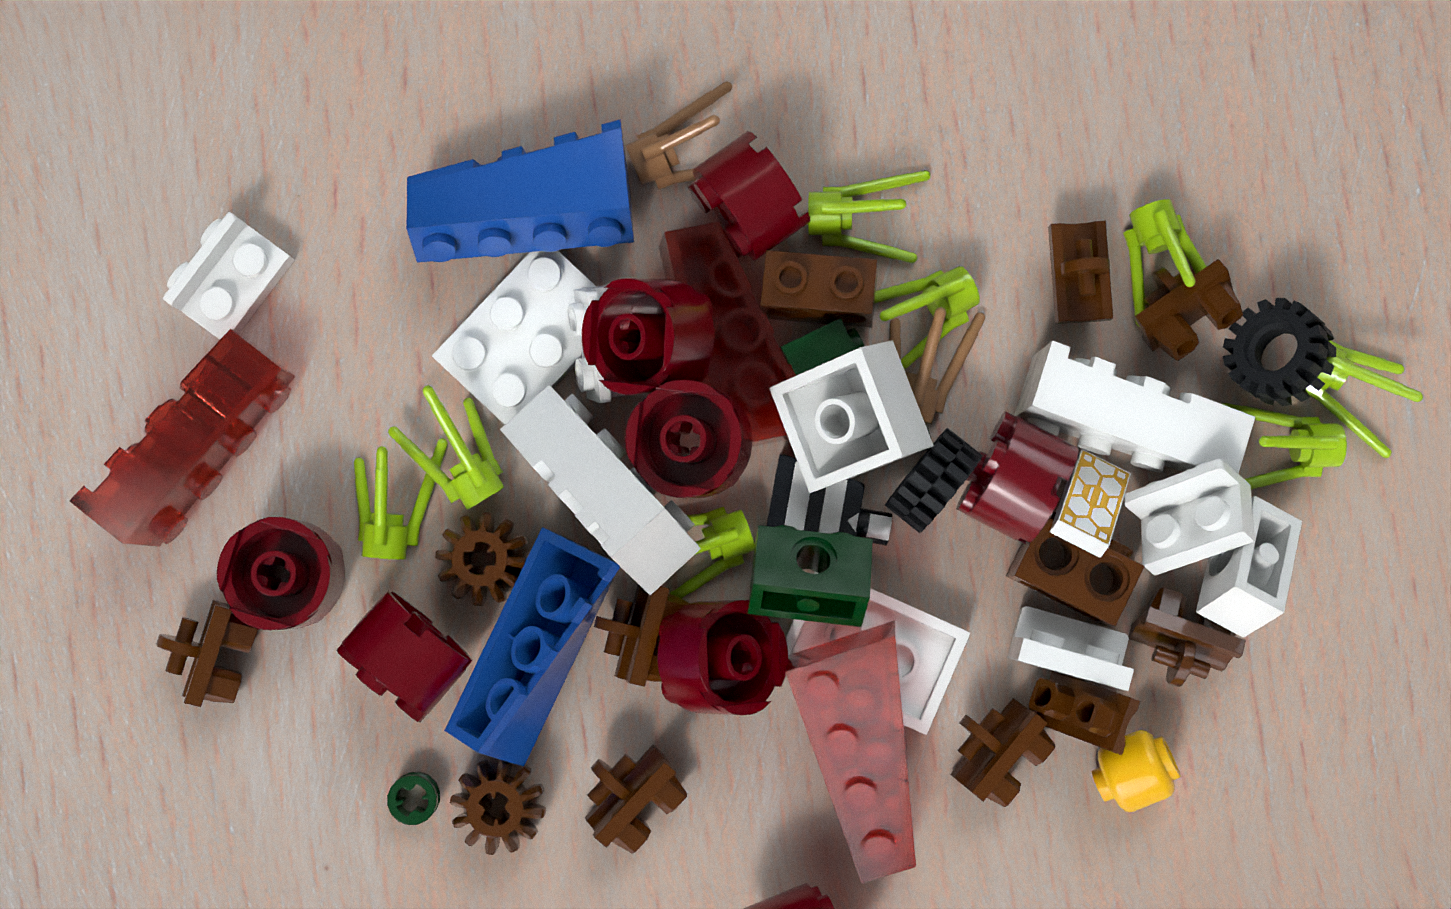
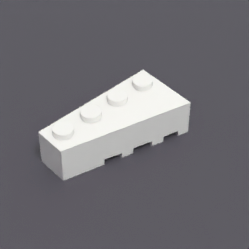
M1053 340L1032 357L1014 416H1019L1056 436L1061 432L1079 438L1077 446L1093 453L1109 456L1111 449L1132 455L1130 461L1132 465L1149 471L1163 472L1164 466L1184 472L1195 468L1201 463L1221 459L1239 473L1254 424V416L1193 393L1183 392L1180 393L1179 399L1169 396L1171 388L1166 383L1148 376L1128 375L1126 380L1116 377V364L1098 357H1091V360L1083 358L1068 359L1071 347Z
M548 385L500 430L540 476L549 482L548 486L571 509L581 524L601 543V547L651 595L701 549L687 533L695 524L673 500L664 507L653 496L657 491L643 480L634 467L629 470L619 460L627 452L605 428L597 435L589 428L587 424L595 417L573 393L563 400Z

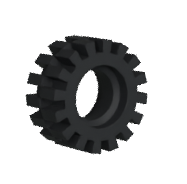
M1276 298L1275 306L1267 299L1259 301L1257 304L1260 312L1256 314L1248 307L1242 312L1243 317L1247 321L1242 326L1235 322L1229 327V330L1236 335L1235 340L1224 339L1223 348L1231 353V355L1223 356L1224 365L1231 370L1228 374L1234 382L1256 399L1258 398L1266 404L1273 405L1274 401L1282 406L1292 405L1291 396L1303 402L1310 398L1306 391L1308 386L1311 385L1319 391L1325 385L1324 382L1317 378L1321 372L1328 375L1332 374L1334 366L1326 359L1327 357H1336V347L1329 342L1334 339L1333 334L1323 321L1303 304L1295 300L1293 303H1290L1286 298ZM1282 334L1294 335L1298 345L1293 358L1278 370L1270 371L1264 369L1261 358L1266 346L1274 338Z
M946 428L933 443L934 446L930 447L885 503L888 509L918 533L922 532L934 520L936 515L942 511L947 502L952 499L960 486L967 480L970 473L976 468L983 456L949 428Z

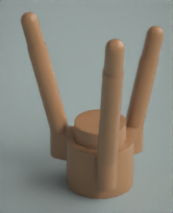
M726 81L712 91L710 90L655 128L637 135L638 140L626 144L627 151L642 185L655 180L658 189L661 190L675 183L696 180L693 175V169L671 171V167L680 164L674 147L717 126L720 123V118L717 115H712L670 136L668 133L732 90L730 82Z
M943 307L935 310L918 374L906 372L909 384L926 424H932L935 412L943 414L947 395L985 321L983 313L979 312L975 315L937 390H935L938 380L930 378L946 316V310ZM893 318L890 320L889 341L893 340L901 360V322L898 318Z

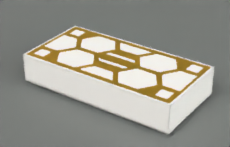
M1081 449L1070 479L1066 482L1050 533L1101 558L1110 545L1131 473Z

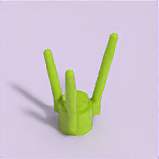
M923 170L842 187H823V192H809L808 213L811 221L808 224L809 235H822V246H842L894 260L914 263L918 257L913 252L841 234V230H852V213L902 210L907 205L904 199L852 201V197L924 182L930 179L931 174L929 171Z
M1170 199L1154 201L1132 211L1129 217L1133 228L1123 232L1129 249L1135 316L1142 312L1146 305L1143 299L1145 291L1141 247L1146 246L1148 254L1169 250L1174 264L1187 287H1192L1195 284V278L1187 259L1196 274L1207 267L1187 234L1181 215H1176Z
M958 266L946 273L939 270L921 279L877 290L875 296V303L923 291L918 296L880 312L879 317L882 321H888L923 306H927L934 317L935 310L943 307L946 310V320L943 323L940 340L953 329L969 322L966 311L980 303L977 286L972 276L963 266ZM927 336L901 359L904 369L908 368L919 357H922Z
M1329 341L1336 347V357H1327L1326 359L1334 366L1332 374L1328 375L1321 372L1317 378L1324 382L1325 385L1319 391L1310 385L1306 388L1307 393L1310 397L1318 400L1369 447L1371 446L1383 458H1389L1392 454L1391 450L1325 390L1330 387L1338 391L1348 376H1352L1414 402L1422 401L1423 394L1400 382L1354 363L1399 375L1405 370L1403 365Z
M427 385L423 388V394L461 461L449 469L454 479L451 480L397 427H390L388 434L443 489L451 503L460 498L468 510L504 488L503 483L498 477L503 471L493 456L474 401L471 398H465L463 405L480 456L478 453L471 455L433 387Z
M1222 403L1225 406L1254 416L1257 421L1296 428L1292 430L1290 436H1262L1259 439V444L1263 447L1289 448L1292 461L1300 462V465L1245 478L1251 485V489L1300 477H1321L1323 467H1339L1345 460L1347 451L1346 434L1342 425L1338 423H1321L1319 417H1298L1244 405Z
M445 438L438 440L431 460L439 468H441L448 446ZM380 446L376 451L374 512L370 510L365 462L360 457L354 460L355 488L359 515L358 541L363 542L361 556L404 560L406 559L407 545L418 546L420 525L435 481L427 473L425 474L408 525H403L404 515L387 513L388 450L386 447Z
M723 506L706 513L687 515L695 526L710 524V526L701 529L703 539L695 541L701 548L696 554L708 550L712 560L722 557V559L695 575L669 594L683 598L727 569L744 564L742 555L754 551L755 544L741 509L727 514Z

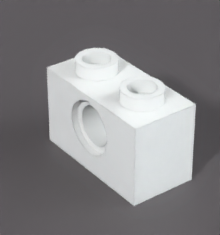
M1257 496L1252 497L1255 542L1208 557L1196 613L1243 638L1284 613L1302 525L1301 520Z

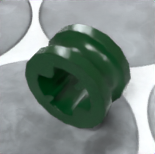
M409 772L402 775L391 786L387 795V806L391 815L398 822L406 825H418L427 821L437 810L440 803V789L437 782L430 775L423 772ZM416 785H419L426 791L422 799H428V806L426 809L417 806L410 812L402 806L406 797H400V791L402 788L410 791Z

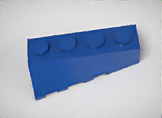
M621 119L601 124L602 133L579 139L576 132H571L554 137V146L526 153L522 146L502 151V156L492 163L481 165L474 159L408 176L406 229L417 263L430 261L446 262L451 259L483 256L500 257L506 254L537 251L555 252L560 249L590 246L609 247L615 244L633 243L631 190Z
M542 527L444 731L477 753L524 767L620 566L614 560Z

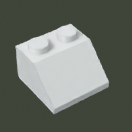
M893 340L860 347L769 388L809 493L934 446Z

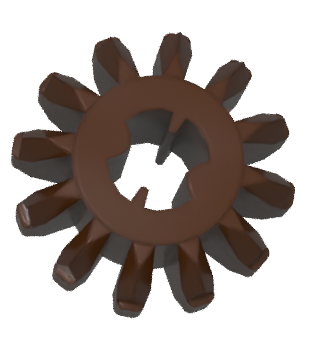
M490 512L482 513L479 530L470 516L464 515L460 517V525L465 535L461 536L453 530L446 529L443 532V537L446 541L455 545L453 551L437 550L435 553L436 559L452 561L453 566L438 574L440 581L448 582L458 577L460 578L452 592V596L456 599H462L466 596L473 586L472 601L474 606H484L488 588L497 603L506 601L507 595L502 582L505 581L509 586L513 587L518 576L511 573L513 566L523 568L527 559L525 557H514L513 553L528 544L527 538L525 536H518L507 541V537L513 531L514 522L505 519L494 531V515ZM483 544H489L490 547L487 552L496 554L495 565L486 566L484 574L481 575L476 572L480 566L471 564L472 553H480L483 549Z
M485 759L477 763L479 779L469 773L461 775L458 781L470 794L455 793L450 798V804L455 807L466 808V812L455 817L452 820L454 828H461L470 823L474 828L465 839V843L468 846H473L482 835L486 836V854L494 855L499 847L500 837H502L505 847L512 853L520 848L517 832L528 839L535 837L538 830L527 818H543L546 815V807L540 804L529 803L530 799L537 798L544 792V787L542 784H535L527 789L522 783L532 772L528 766L521 768L515 777L510 776L512 763L500 760L495 775L491 764ZM488 793H491L492 799L496 798L500 793L509 799L505 806L506 811L510 814L509 818L505 817V813H501L497 818L491 816L488 811L492 806V802L487 798Z

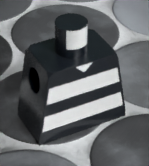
M779 455L766 526L787 525L798 530L829 534L845 532L855 537L873 539V544L887 546L892 524V513L861 508L865 484L853 479H847L809 493L797 459L786 455Z

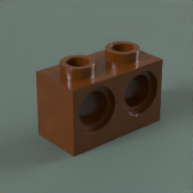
M766 250L760 304L764 318L829 324L841 318L844 326L872 328L877 286V259Z
M1053 512L1051 518L1048 519L1037 537L1031 543L1026 541V545L1024 543L1021 544L1006 577L1103 626L1116 627L1145 566L1130 559L1134 552L1132 549L1111 539L1109 547L1100 558L1050 533L1056 512ZM1048 538L1058 541L1064 550L1063 562L1054 570L1044 566L1039 557L1040 546ZM1099 563L1106 565L1113 574L1112 587L1103 595L1094 591L1089 580L1091 570Z

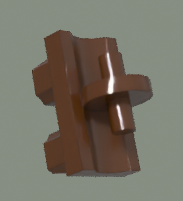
M1106 220L1078 224H1050L1048 234L1055 324L1112 320L1113 306Z
M1219 259L1197 274L1191 269L1195 278V284L1192 287H1187L1184 284L1180 273L1173 277L1164 267H1160L1152 273L1158 288L1143 298L1148 307L1135 316L1143 332V341L1152 352L1160 347L1175 361H1179L1194 351L1200 343L1197 334L1190 326L1206 315L1218 330L1226 329L1241 319L1243 313L1240 302L1233 291L1229 271Z
M637 584L633 602L617 598L612 619L596 616L594 627L609 631L604 653L619 656L614 676L626 680L627 683L645 687L646 681L662 682L658 670V648L655 647L659 626L667 615L674 614L680 608L689 604V602L669 594L670 588L660 586L654 593L649 595Z
M1161 587L1152 595L1145 612L1132 623L1129 639L1154 648L1151 659L1154 662L1168 666L1166 673L1168 684L1180 687L1184 684L1189 674L1206 679L1210 668L1222 672L1233 657L1239 659L1243 656L1246 640L1235 637L1236 633L1200 615L1199 623L1182 618L1187 598L1183 593Z
M212 600L199 643L193 641L199 622L182 617L176 636L159 634L156 646L171 652L165 669L166 672L182 675L187 657H194L182 696L185 697V704L201 707L203 700L222 703L235 702L242 673L216 666L215 662L220 646L250 653L258 628L249 626L239 620L226 603Z
M1052 671L1049 680L1040 677L1036 681L1028 705L1029 709L1036 711L1048 723L1045 727L1122 755L1125 748L1127 726L1130 719L1138 711L1141 701Z
M1012 698L1001 713L992 708L979 724L968 715H965L959 724L970 735L957 750L964 758L950 775L981 801L984 802L988 798L1003 807L1008 806L1020 792L1021 783L1008 771L1021 755L1037 766L1043 763L1055 749V743L1044 730L1048 723L1014 698Z
M654 745L637 762L627 754H624L611 768L604 761L598 759L591 766V770L600 781L587 794L596 806L587 814L585 819L594 830V838L607 848L613 842L633 854L646 842L651 833L650 827L638 816V813L650 801L666 814L673 812L687 798V792L676 778V771L666 756Z

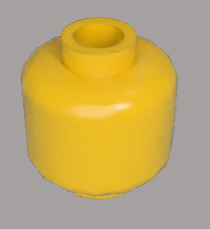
M1138 730L1125 735V748L1122 755L1099 748L1098 761L1100 767L1091 771L1103 800L1107 802L1115 799L1120 808L1126 812H1134L1169 798L1175 791L1174 780L1181 777L1176 761L1164 737L1154 738L1152 734L1145 730Z

